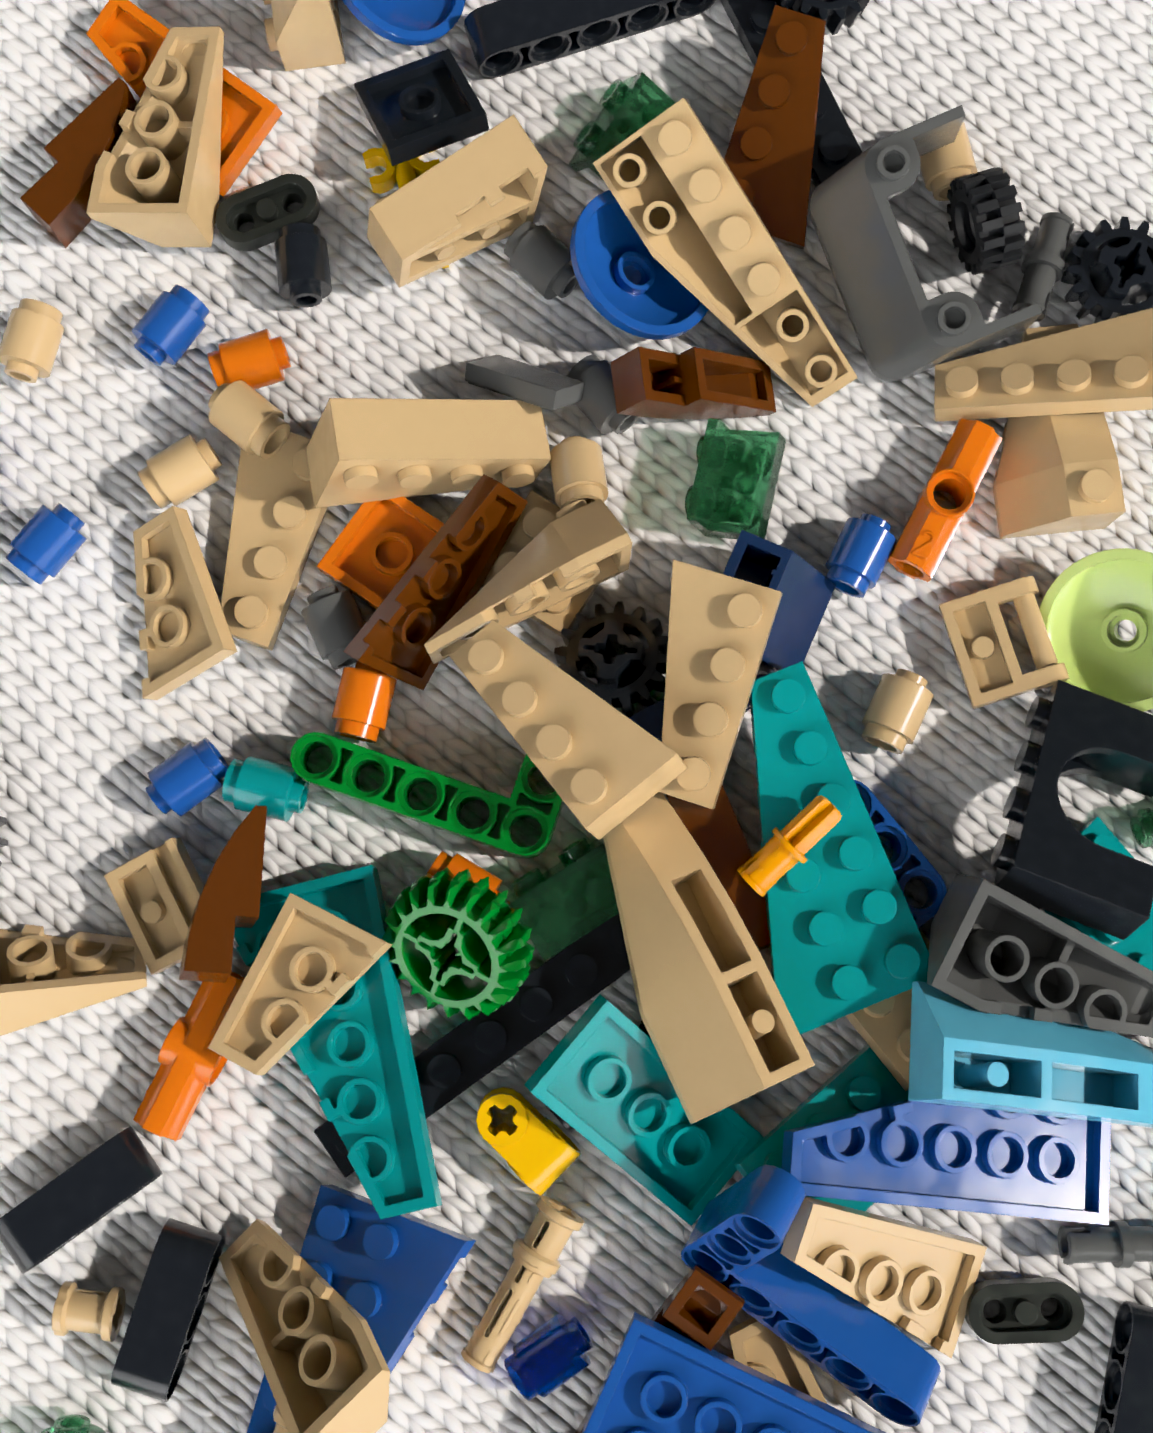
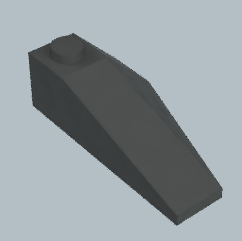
M962 874L955 875L931 923L927 972L928 985L980 1012L1026 1017L1044 1022H1059L1085 1026L1091 1029L1153 1038L1152 970L985 879Z

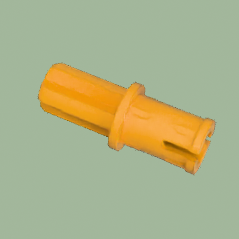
M822 795L816 796L781 831L775 827L772 830L774 836L743 866H740L737 871L763 897L788 870L793 868L799 861L804 864L808 860L804 855L841 820L842 815L840 811L826 797Z

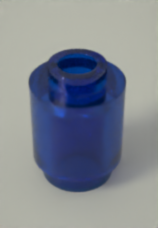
M558 1313L513 1346V1354L504 1360V1364L512 1382L525 1399L530 1401L537 1395L545 1398L591 1364L587 1351L593 1348V1343L576 1317L567 1321Z

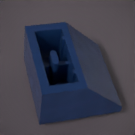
M741 530L723 574L783 593L759 670L771 674L801 661L804 663L836 585L794 551Z

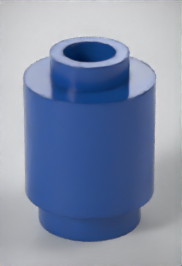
M175 284L170 292L162 291L132 329V333L138 339L134 347L157 366H160L164 361L175 365L206 327L203 320L209 314L208 308L190 291Z
M60 503L53 510L43 504L10 542V545L14 548L5 558L41 585L49 575L55 578L87 540L79 532L85 523Z
M863 513L860 518L851 517L847 519L825 564L829 570L826 578L836 585V590L853 597L863 598L868 589L876 586L897 542L895 536L889 532L891 525L888 522L867 513Z
M206 737L197 744L190 741L148 772V777L152 784L145 789L155 805L164 814L173 810L179 816H183L223 786L222 779L225 778L229 765L217 748Z

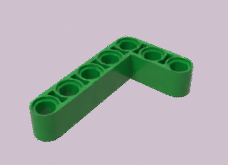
M312 732L305 734L296 741L291 750L290 760L294 771L298 776L317 787L519 858L530 859L538 857L546 851L564 805V801L556 791L551 794L542 795L530 788V777L538 768L527 754L523 760L511 797L508 798L325 733ZM319 747H329L333 755L330 767L319 774L311 773L307 765L310 753ZM372 764L382 766L385 777L381 787L372 792L361 791L358 785V776L361 770ZM422 782L435 785L437 797L434 804L426 810H414L409 803V793L412 788ZM469 801H483L488 805L490 811L486 823L476 829L464 827L460 821L462 807ZM523 818L534 819L542 827V835L539 841L527 848L514 844L511 838L512 827Z

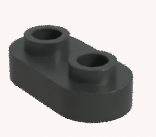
M284 174L226 198L217 210L216 224L224 241L230 247L238 251H253L279 239V230L288 224L298 222L313 224L319 215L320 203L314 186L307 178L298 174ZM292 203L302 204L301 209L297 212L290 213L286 211L287 207ZM243 223H254L250 231H238Z
M1050 1277L991 1279L975 1284L974 1290L967 1302L965 1319L969 1327L988 1343H1053L1067 1341L1074 1337L1082 1327L1085 1312L1083 1302L1078 1293L1061 1280ZM1047 1298H1055L1057 1301L1056 1311L1050 1316H1043L1041 1313L1043 1301ZM990 1300H999V1314L994 1318H985L983 1313L985 1304Z

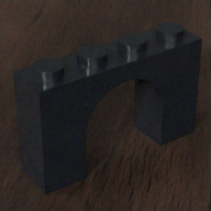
M1058 680L1045 698L1037 696L1034 699L1026 717L1025 726L1032 730L1030 739L1023 743L1015 761L1014 771L1021 773L1018 786L1012 788L1003 809V818L1009 820L1006 834L1003 833L998 839L991 857V866L998 868L994 885L1031 905L1125 940L1150 918L1153 902V866L1102 847L1083 836L1071 824L1061 807L1058 797V778L1069 774L1092 775L1152 798L1153 715Z

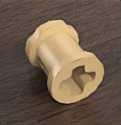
M65 1281L59 1289L53 1308L52 1330L54 1335L65 1336L69 1331L100 1334L103 1341L113 1342L119 1333L124 1316L125 1289L123 1287H113L110 1292L80 1289L76 1282Z

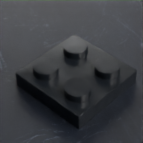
M449 49L354 83L358 102L392 166L489 130L487 114Z

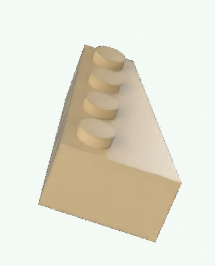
M329 398L306 448L315 508L389 500L403 496L415 497L472 490L483 474L509 488L524 487L533 483L551 460L542 408L521 400Z
M494 620L449 655L583 827L598 840L687 769L675 751Z

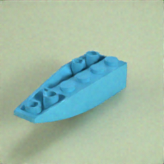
M915 981L912 982L908 1101L1153 1128V1048L1111 1031L1059 1022H1044L1006 1014L998 1015L980 1012L928 985L927 982Z

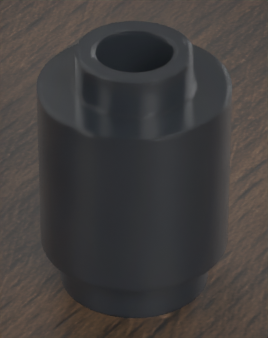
M298 222L282 227L279 230V239L274 244L279 294L297 307L317 306L332 291L327 241L321 236L320 229L310 223Z

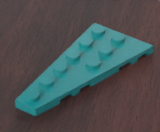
M803 661L756 679L750 695L753 746L758 782V809L760 810L762 832L761 847L765 846L774 836L772 830L775 827L781 831L816 796L822 795L826 797L842 815L841 820L804 855L808 860L804 864L799 861L765 894L767 923L770 934L772 978L800 1035L912 989V982H927L929 958L927 947Z
M369 865L263 892L260 898L258 920L252 928L235 927L234 938L238 944L237 950L246 966L251 967L287 897L292 893L381 939L388 924L385 922L387 915L378 868ZM391 947L290 1048L301 1071L309 1077L321 1100L319 1104L327 1120L333 1122L349 1152L347 1157L380 1219L442 1205L399 979H396L397 967L395 963L389 962Z

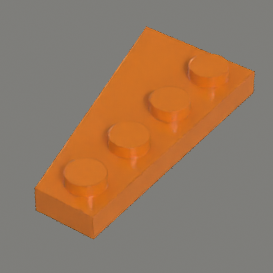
M109 0L86 34L141 98L147 87L143 78L170 29L129 0ZM223 68L220 195L223 198L282 115L281 110L276 104L225 68Z

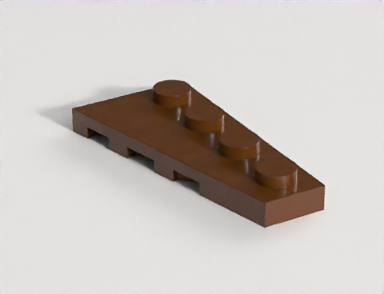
M775 5L724 160L772 238L804 250L826 21Z
M483 474L343 652L363 664L424 691L439 662L433 664L424 644L478 593L528 501L499 481Z

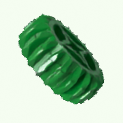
M445 868L442 871H438L434 876L429 872L425 876H420L410 887L407 886L396 897L397 901L389 909L388 916L385 918L388 927L385 929L381 939L392 944L389 962L399 966L396 979H406L411 984L409 996L420 993L427 998V1010L440 1004L443 1006L448 1018L461 1011L468 1020L475 1015H479L480 1012L489 1016L492 1012L498 1010L501 1005L504 1006L506 1002H510L519 991V987L522 986L529 976V970L531 969L529 962L533 958L535 948L527 943L530 939L532 928L518 923L523 908H510L506 904L508 890L496 894L489 888V877L480 879L475 883L469 869L458 872L454 876L448 868Z

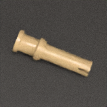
M543 1195L539 1197L536 1203L539 1209L524 1238L516 1239L512 1246L514 1262L495 1296L490 1301L470 1341L461 1352V1356L465 1361L482 1372L489 1374L494 1372L496 1363L516 1327L521 1322L544 1277L550 1278L552 1274L555 1275L561 1266L557 1259L572 1232L580 1231L585 1223L572 1209L550 1197Z

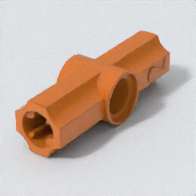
M961 418L958 421L926 486L918 495L916 505L887 560L898 572L912 579H920L926 582L932 579L964 514L973 504L975 492L1003 439L995 432L993 427L979 420ZM933 492H948L955 500L956 509L948 510L939 506L934 499Z
M231 971V975L225 983L203 981L185 1017H180L171 1028L158 1056V1062L161 1065L133 1119L143 1129L174 1141L181 1139L206 1087H210L215 1082L228 1060L208 1047L244 981V976Z

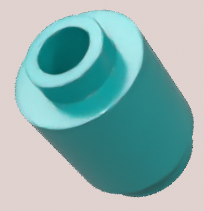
M252 756L247 757L245 760L235 758L227 769L223 782L222 797L224 801L234 803L235 809L249 813L256 805L267 806L266 817L288 822L294 812L302 813L308 798L309 782L303 781L292 766Z

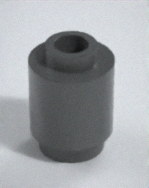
M532 221L523 223L513 232L504 247V254L510 258V266L547 300L553 299L556 296L564 298L569 295L578 285L572 267L570 248L546 226H537Z
M594 354L586 356L574 365L566 375L567 377L585 382L582 401H578L575 404L602 434H608L612 431L616 434L623 433L638 419L639 416L617 414L611 364L608 360H600Z
M332 585L307 597L309 606L304 608L301 614L322 660H329L333 670L356 663L357 660L343 652L365 625V621L351 591L339 592L337 586Z

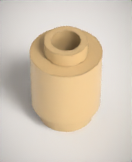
M964 122L961 125L955 142L920 156L925 188L928 191H932L933 197L937 201H949L947 193L951 189L950 183L953 180L977 173Z
M24 298L20 300L18 308L11 310L0 344V363L5 365L4 372L7 375L27 383H36L37 378L50 377L64 332V327L60 324L63 314L58 309L38 300Z
M238 380L231 384L224 383L210 397L208 403L210 408L209 422L249 455L257 454L261 458L267 459L273 456L286 442L290 433V425L284 421L283 412L246 382Z
M188 434L147 459V467L137 473L152 499L162 509L170 503L178 506L219 481L215 470L222 466V462L206 438L196 442L192 435Z
M572 436L562 440L550 451V468L556 504L563 508L578 500H585L589 504L601 498L605 502L608 497V487L600 445L582 436Z
M897 669L895 675L883 674L863 717L862 723L865 725V729L861 737L880 749L895 754H902L906 744H913L934 697L933 693L925 688L928 681L922 676L905 669Z

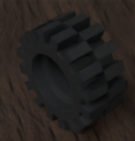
M1000 167L956 178L950 183L951 189L947 193V198L950 201L947 204V213L951 216V221L948 222L949 230H953L955 236L952 242L954 248H959L958 258L960 262H965V269L968 272H972L973 275L1017 263L1018 259H1021L1023 255L1021 248L1025 247V238L1021 235V231H1025V221L1020 220L1019 212L1023 211L1021 202L1016 203L1015 196L1018 192L1015 185L1009 186L1010 176L1007 172L1003 173V169Z

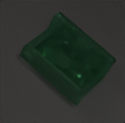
M643 72L624 81L621 79L615 80L600 99L599 104L603 109L595 122L590 121L577 135L573 143L577 151L568 165L576 172L590 168L602 179L593 163L674 105L675 102Z
M708 419L705 435L700 437L697 444L696 458L698 467L694 485L689 487L685 497L687 520L704 536L738 539L741 530L765 539L786 439L781 433L730 430L721 419Z
M584 837L573 842L557 854L561 861L543 874L538 867L534 868L510 885L514 892L507 896L508 905L510 908H523L519 922L532 928L530 939L544 961L619 913L605 845L598 839L588 843Z

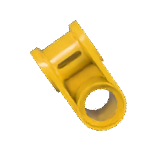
M508 1087L492 1089L485 1094L480 1102L476 1119L479 1133L506 1160L516 1175L538 1195H543L581 1154L578 1147L557 1125L547 1117H544L515 1089ZM509 1104L515 1108L512 1119L515 1125L510 1127L503 1122L495 1127L491 1124L494 1113L491 1108L493 1105H496L501 1110Z

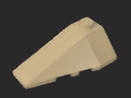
M1078 324L1028 328L1023 331L1021 342L1078 328ZM1104 412L1008 417L1002 437L1004 442L999 468L996 470L993 483L1000 539L1105 529L1126 512L1118 458Z
M601 498L589 504L585 500H578L556 513L558 519L550 522L424 644L433 664L450 657L449 655L492 620L507 629L628 570L632 541L626 530Z
M256 1219L219 1259L288 1433H376L387 1422L390 1370L367 1320L265 1221Z

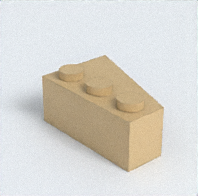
M513 114L394 193L379 199L374 206L369 208L367 238L400 288L512 235L519 226L527 221L533 222L548 166Z

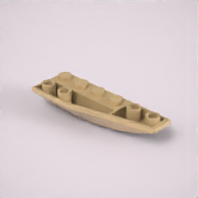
M684 97L593 163L652 257L811 407L858 378L740 184Z
M658 792L607 833L603 840L639 1013L690 1124H693L815 1066L756 944L733 902L665 796Z

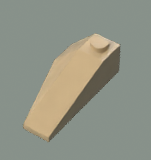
M220 26L170 28L143 78L147 86L134 111L126 109L119 122L123 131L111 153L104 150L95 166L86 212L91 219L160 247L212 246L220 194L224 32Z
M25 924L21 932L0 929V1036L147 987L146 963L134 938L82 931L72 935L70 938L45 935L43 926Z

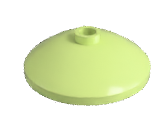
M1119 548L1088 555L1073 563L1055 579L1040 605V612L1058 663L1065 664L1070 678L1064 682L1140 711L1153 709V553L1138 549ZM1123 620L1132 621L1137 628L1135 637L1130 641L1124 640L1118 635V625Z

